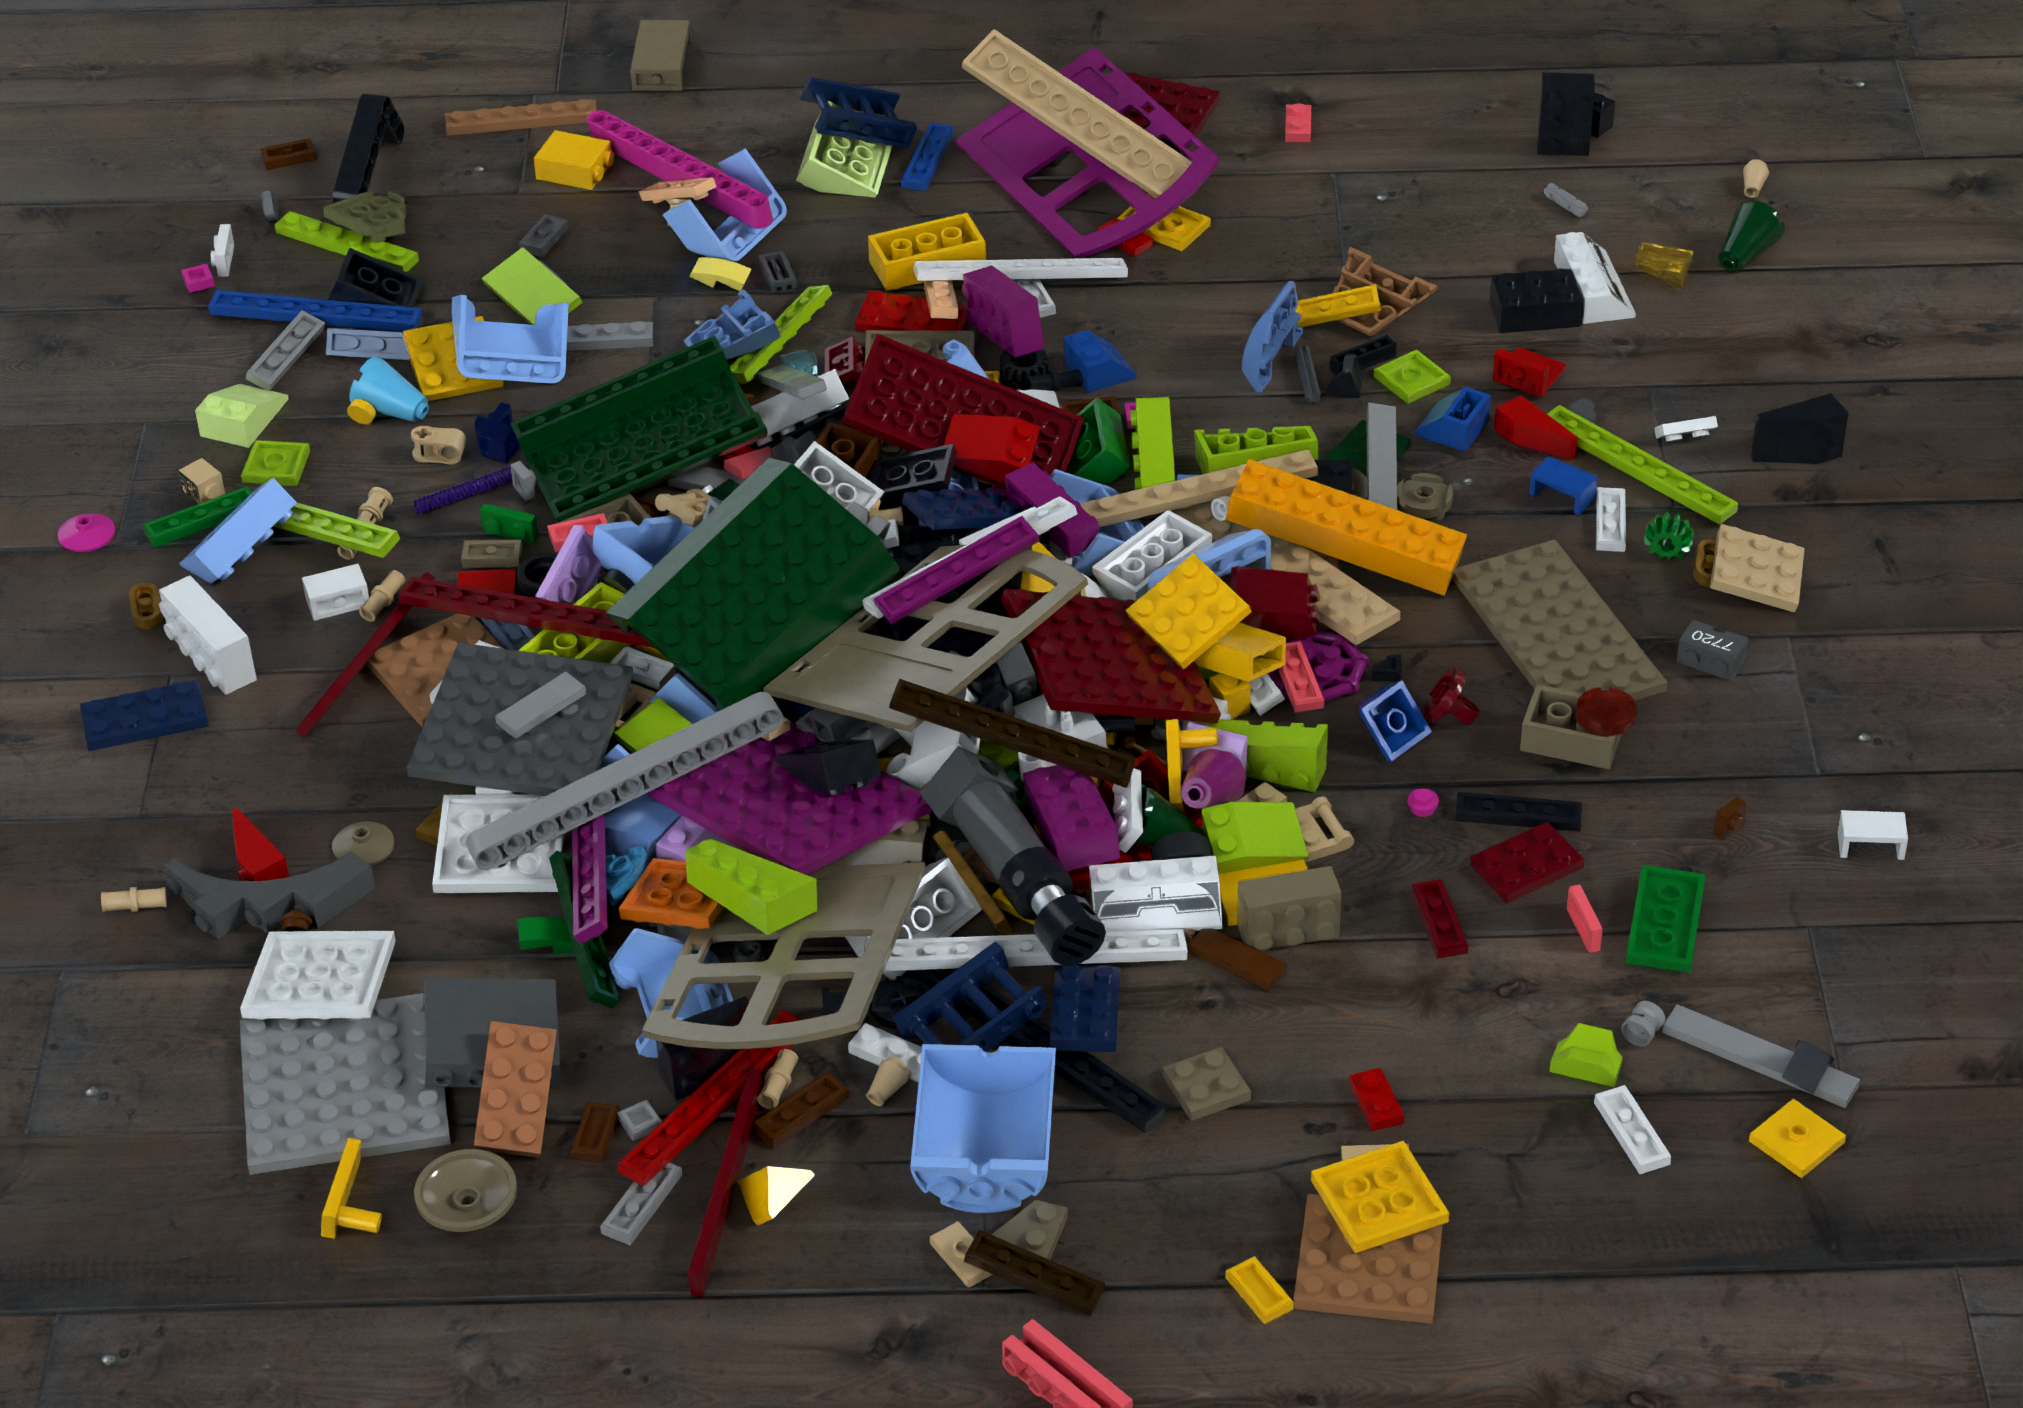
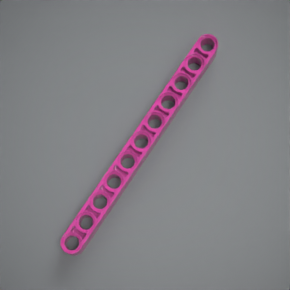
M598 110L587 116L586 119L591 137L611 141L612 152L617 156L665 181L713 177L716 188L709 190V195L700 200L756 229L766 228L773 223L769 199L766 194L607 111Z

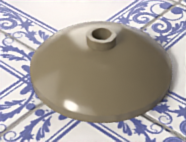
M479 1149L457 1150L438 1157L423 1169L414 1187L415 1204L420 1215L431 1225L452 1232L474 1231L493 1224L508 1212L517 1194L516 1176L509 1163L492 1152Z

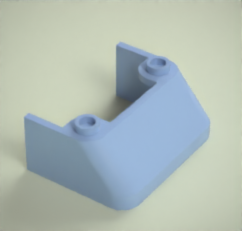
M746 148L720 161L718 165L725 174L768 196L773 223L766 228L756 229L729 216L713 231L689 199L662 215L685 247L691 252L709 258L737 262L785 218L787 209L784 201Z
M1260 529L1227 535L1154 570L1148 580V591L1193 553L1219 578L1231 573V567L1236 566L1270 570L1271 539Z

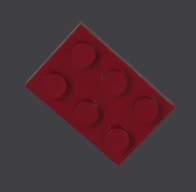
M1545 822L1470 857V866L1506 903H1509L1584 868V858L1548 822Z

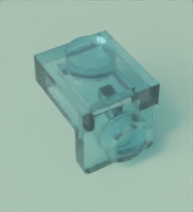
M804 349L781 355V364L813 376H818L817 360L814 352L808 353Z

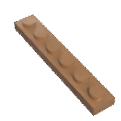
M581 99L572 102L557 101L551 104H529L518 107L505 106L496 109L481 108L475 111L445 113L447 136L587 123V116L597 111L596 99Z

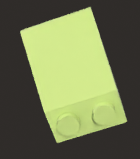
M237 384L208 394L195 410L200 436L249 448L288 401V395L244 384Z

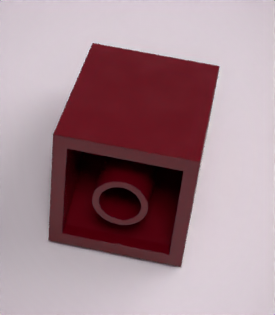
M1238 566L1231 567V589L1250 606L1252 611L1239 623L1286 637V642L1316 636V623L1320 622V614L1316 602L1320 601V594L1317 585H1312L1308 573Z

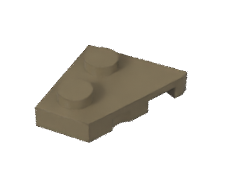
M1034 1200L991 1235L1050 1260L1068 1218V1207Z

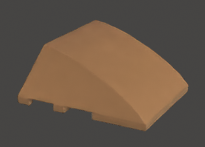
M1350 247L1346 265L1342 267L1338 286H1335L1333 293L1376 284L1381 311L1336 321L1369 336L1376 335L1389 327L1416 304L1436 292L1438 286L1416 276L1413 280H1409L1374 264L1372 256Z

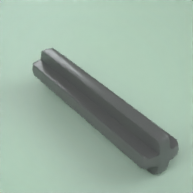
M1306 345L1303 347L1297 346L1295 348V358L1306 402L1317 404L1321 400V393L1310 349Z

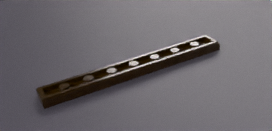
M899 679L889 705L890 709L1125 788L1129 784L1137 759Z

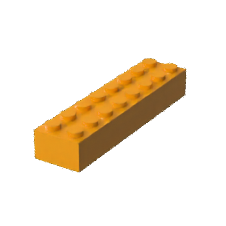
M1248 459L1231 494L1225 519L1251 529H1260L1265 534L1445 596L1454 570L1459 563L1467 534L1251 459Z

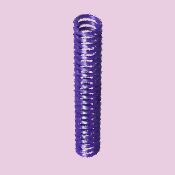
M511 467L502 468V470L494 471L493 473L490 472L489 475H482L481 478L477 477V479L465 481L460 485H453L452 488L448 487V489L443 491H436L435 494H428L427 497H419V499L414 500L415 511L419 514L417 502L421 513L424 514V509L426 512L429 509L432 511L437 506L440 508L441 504L442 506H445V503L449 505V501L453 503L454 501L457 502L458 499L460 501L462 498L465 499L466 496L469 498L470 494L471 496H474V493L478 495V491L482 493V489L486 492L487 489L490 491L491 488L494 489L495 486L498 488L503 483L506 485L507 481L511 483Z

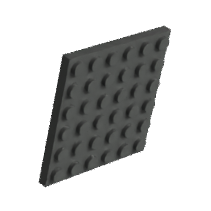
M458 642L408 763V777L547 796L598 771L602 764L633 678V667ZM565 671L586 687V695L517 739L496 724L495 716Z

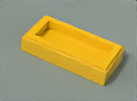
M1255 1256L1226 1270L1228 1282L1264 1325L1293 1310L1294 1302Z

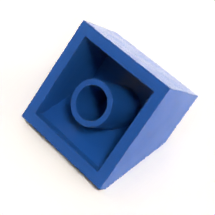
M1085 330L1063 337L1064 364L1069 371L1080 370L1082 375L1081 386L1087 393L1137 378L1135 371L1115 346L1093 332Z

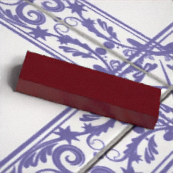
M1443 880L1411 884L1412 896L1436 958L1468 954V943Z

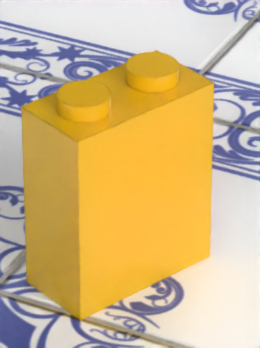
M554 130L533 158L536 179L593 190L598 181L602 180L607 169L613 165L614 152L611 149V141Z
M1238 623L1194 662L1197 666L1250 682L1285 665L1286 637Z

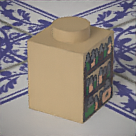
M203 458L178 470L183 492L196 503L200 504L225 494L221 472Z

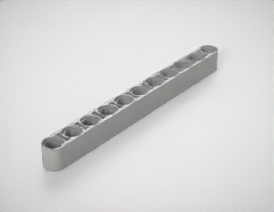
M755 693L473 831L467 837L466 847L478 868L482 870L495 868L774 731L782 724L783 714L769 693Z

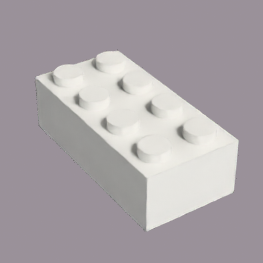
M190 575L159 589L161 597L159 608L166 620L164 630L167 637L171 641L175 640L181 652L185 656L189 655L192 658L195 667L207 674L208 680L213 687L218 686L227 695L257 680L248 636Z

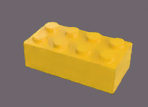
M968 213L868 236L869 262L886 291L924 283V281H917L913 271L915 261L986 260L985 240Z

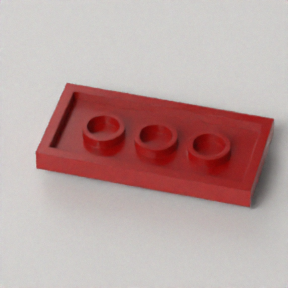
M869 291L855 320V331H965L969 323L966 317L968 304L957 301L958 319L931 318L926 298L884 293L882 291Z

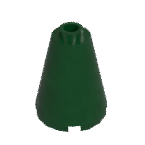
M1751 200L1750 203H1745L1744 201L1736 209L1718 256L1724 269L1733 272L1740 271L1781 239L1785 232V224L1783 221L1780 223L1776 218L1778 213L1775 209L1758 200Z
M1142 785L1143 833L1132 846L1152 850V847L1159 839L1176 832H1193L1205 836L1204 830L1153 788Z

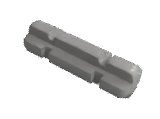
M1549 183L1544 189V194L1552 201L1555 200V203L1569 212H1573L1577 217H1583L1588 211V206L1584 202L1576 200V197L1563 189H1559V186L1554 183Z

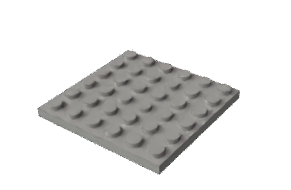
M424 993L376 1000L370 1018H330L326 1020L319 1018H299L295 1020L267 1018L264 1020H240L247 1164L250 1175L340 1161L348 1138L361 1140V1158L451 1144L445 1087H425Z

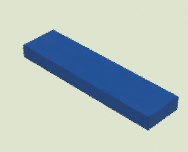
M929 123L901 179V188L927 190L954 135V126Z

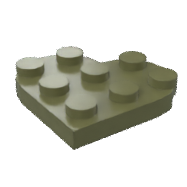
M369 191L325 206L324 217L334 221L337 225H343L351 229L354 233L370 236V239L374 242H383L386 240V237L405 233V198L392 192H388V196H374V191Z

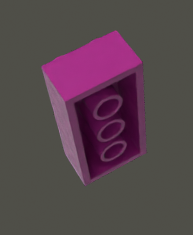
M992 265L963 274L964 284L962 285V292L968 304L966 317L969 324L976 327L981 333L985 334L1015 358L1044 349L1038 300L1035 296Z
M1059 765L1039 767L1023 773L1025 799L1029 811L1047 848L1054 853L1066 871L1120 859L1117 827L1091 776Z

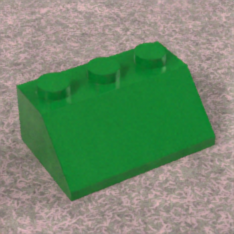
M1096 397L1077 414L1083 417L1084 421L1066 473L1100 484H1109L1125 474L1130 467V461L1120 413Z

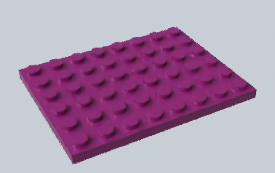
M790 722L791 730L770 741L760 737L646 793V795L745 852L805 875L933 811L921 795V791L912 788L897 778H892L883 771H881L882 776L870 779V785L853 788L851 784L845 786V792L827 796L826 791L811 790L778 764L775 759L776 755L823 742L817 739L815 734L804 732L797 728L793 722Z

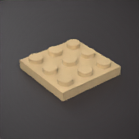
M1721 524L1717 532L1710 588L1795 613L1799 604L1805 548L1772 539L1765 535H1758L1737 527Z

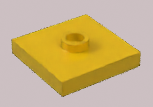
M1795 1099L1784 1105L1753 1130L1749 1136V1142L1801 1179L1841 1147L1846 1139L1844 1133Z

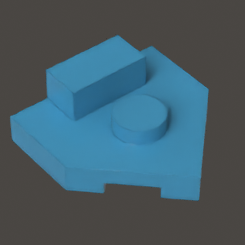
M643 846L631 848L629 854L616 857L615 854L606 856V893L608 904L616 905L641 877L647 855Z

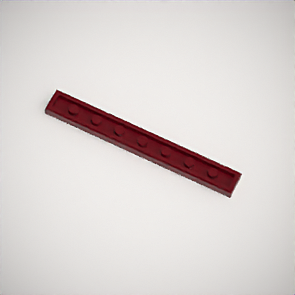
M429 572L421 576L422 579H435ZM400 603L305 716L296 729V733L303 738L309 734L413 606Z
M750 1068L746 1075L688 1270L691 1296L703 1297L751 1136V1123L755 1121L760 1105L757 1097L763 1088L761 1069Z

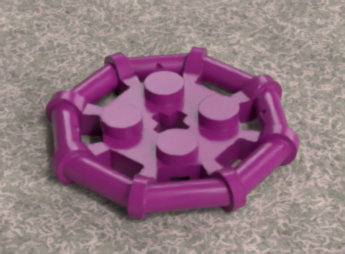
M1316 629V636L1286 642L1301 641L1310 666H1315L1312 671L1323 695L1324 702L1346 694L1353 695L1359 690V682L1363 672L1369 666L1368 656L1362 654L1352 642L1339 633ZM1314 640V641L1329 643V644H1331V645L1329 646V645L1314 643V642H1312V641ZM1344 650L1350 658L1343 659L1341 652ZM1278 669L1267 673L1283 697H1288L1283 681L1279 677ZM1344 672H1350L1348 677L1342 676ZM1331 684L1330 688L1324 689V686Z

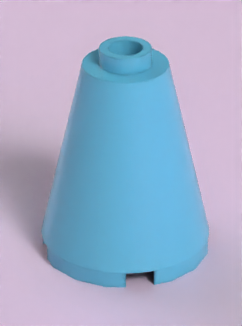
M373 356L363 364L359 372L363 373L360 380L354 379L349 394L350 402L354 399H362L369 402L377 413L411 422H417L419 419L422 420L426 417L429 411L428 399L384 359Z

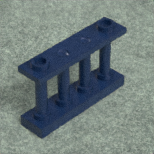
M809 77L800 97L801 101L817 103L821 110L815 125L817 133L908 149L917 130L915 122L897 118L894 109L900 94L896 92ZM828 101L840 106L841 109L830 107Z
M995 941L892 1018L902 1039L910 1041L915 1036H918L925 1044H943L930 1031L928 1026L939 1018L944 1017L965 1039L958 1045H976L982 1048L984 1052H987L1030 1019L1038 1017L1048 1006L1042 988L1039 985L1027 993L1008 974L1005 969L1009 967L1004 950ZM992 979H996L1016 1000V1002L1002 1012L980 990L982 986ZM966 998H970L990 1019L988 1023L977 1031L954 1009L955 1006Z

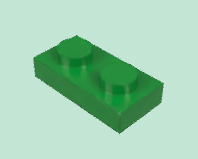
M485 503L479 510L482 532L532 544L539 537L536 515Z

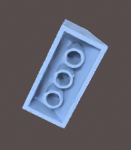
M271 478L253 491L179 564L210 584L217 579L223 582L235 571L232 565L238 559L244 562L254 552L251 547L258 540L260 543H263L274 533L271 527L277 521L283 524L293 514L290 509L297 502L274 478Z

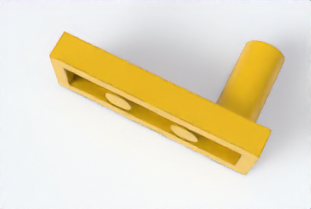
M1178 719L1166 720L1169 802L1185 814V802L1181 796V788L1184 781L1182 749L1218 746L1217 727L1180 730Z
M348 1138L322 1213L321 1237L335 1239L339 1226L378 1233L382 1213L346 1206L361 1160V1140Z

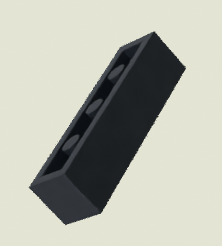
M1388 335L1332 355L1330 356L1329 370L1335 376L1342 372L1344 356L1350 354L1356 355L1361 370L1395 358L1397 343Z

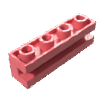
M1031 1319L1023 1326L1022 1339L1019 1340L1014 1335H1011L1002 1342V1363L1006 1371L1012 1376H1018L1036 1396H1042L1053 1405V1408H1133L1132 1398L1034 1319Z

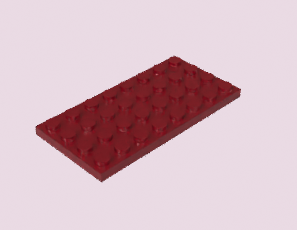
M877 333L841 423L879 437L909 451L916 452L944 445L953 414L1016 417L1041 427L1030 463L1034 462L1042 471H1046L1050 476L1055 469L1066 472L1084 418ZM957 466L953 468L1006 490L1004 483Z

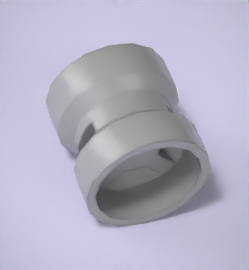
M1650 1001L1638 1002L1632 1011V1015L1627 1017L1621 1026L1623 1036L1633 1045L1639 1047L1649 1045L1655 1036V1032L1659 1031L1665 1022L1664 1012L1659 1006Z

